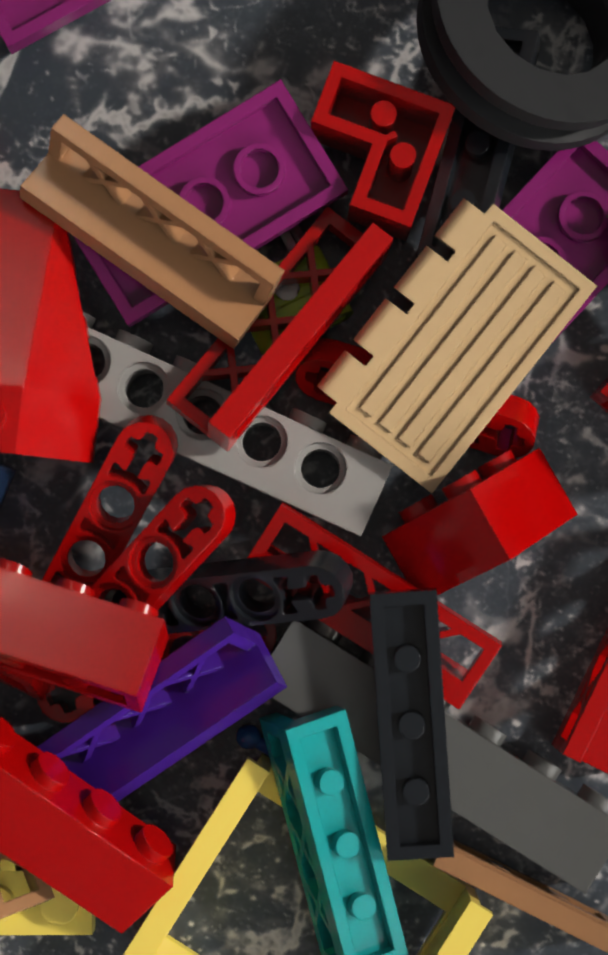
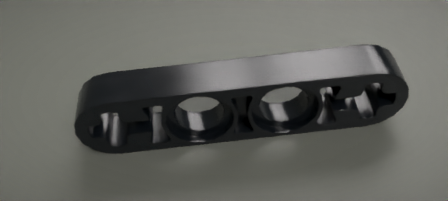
M320 550L202 563L158 610V617L165 619L168 634L206 630L224 617L244 626L324 619L334 616L341 610L354 584L353 573L348 563L339 555ZM173 567L149 569L148 572L154 578L164 580L170 575ZM312 575H317L322 585H332V589L329 593H324L320 584L307 583ZM253 578L266 582L275 593V601L262 603L254 600L246 591L244 581ZM199 585L206 588L212 593L216 607L203 609L196 606L189 599L186 587ZM299 588L294 597H292L293 589ZM117 590L113 595L111 603L119 605L122 598H127L126 594Z

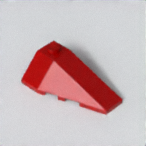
M0 188V452L94 463L102 398L98 378L95 376L88 341L90 337L86 317L83 315L69 232L19 198L20 191Z

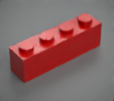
M0 558V667L142 713L169 640L165 619L158 617V611L150 605L134 599L122 598L118 605L94 597V590L71 579L59 578L56 584H51L33 578L32 571L27 567L14 561Z
M0 717V853L123 934L173 888L176 844L171 842L169 837L159 827L144 823L121 807L109 792L100 788H94L71 772L59 757L53 753L41 751L21 737L5 719Z

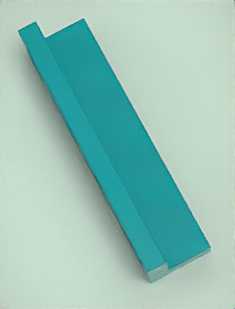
M333 706L295 720L277 712L259 718L321 955H408L346 709Z

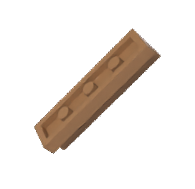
M64 114L51 128L48 154L20 186L19 198L233 349H235L268 305L285 271Z

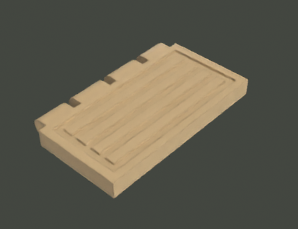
M462 199L434 235L454 252L450 259L446 261L426 246L394 286L395 290L413 303L410 310L405 314L385 298L353 339L373 355L370 361L365 366L344 350L317 385L320 390L337 402L329 412L333 417L430 493L435 491L597 287L596 284L495 204H492L484 214L469 201Z

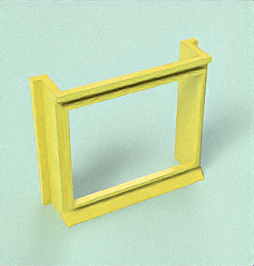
M262 753L257 762L247 757L175 871L173 888L154 904L123 955H200L168 935L257 792L282 807L268 756ZM376 826L388 875L444 910L416 955H468L492 918V911L480 904L475 888L434 867L429 859L387 861L386 832Z

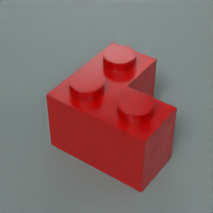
M333 61L311 120V129L321 144L366 160L349 205L347 220L366 227L375 223L390 236L406 241L449 128L455 107L451 103Z
M540 448L519 459H516L510 449L477 468L483 479H481L477 470H474L443 487L442 491L447 500L437 504L433 495L430 494L398 512L404 524L385 534L382 538L405 579L419 589L436 588L437 595L513 559L578 515Z

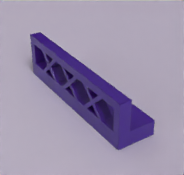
M224 617L161 660L142 713L102 701L37 746V748L43 752L53 753L65 763L71 772L94 788L106 790L119 802L287 688V685L260 633Z

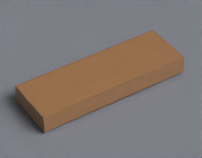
M453 839L454 857L430 858L434 867L608 953V916L455 839Z

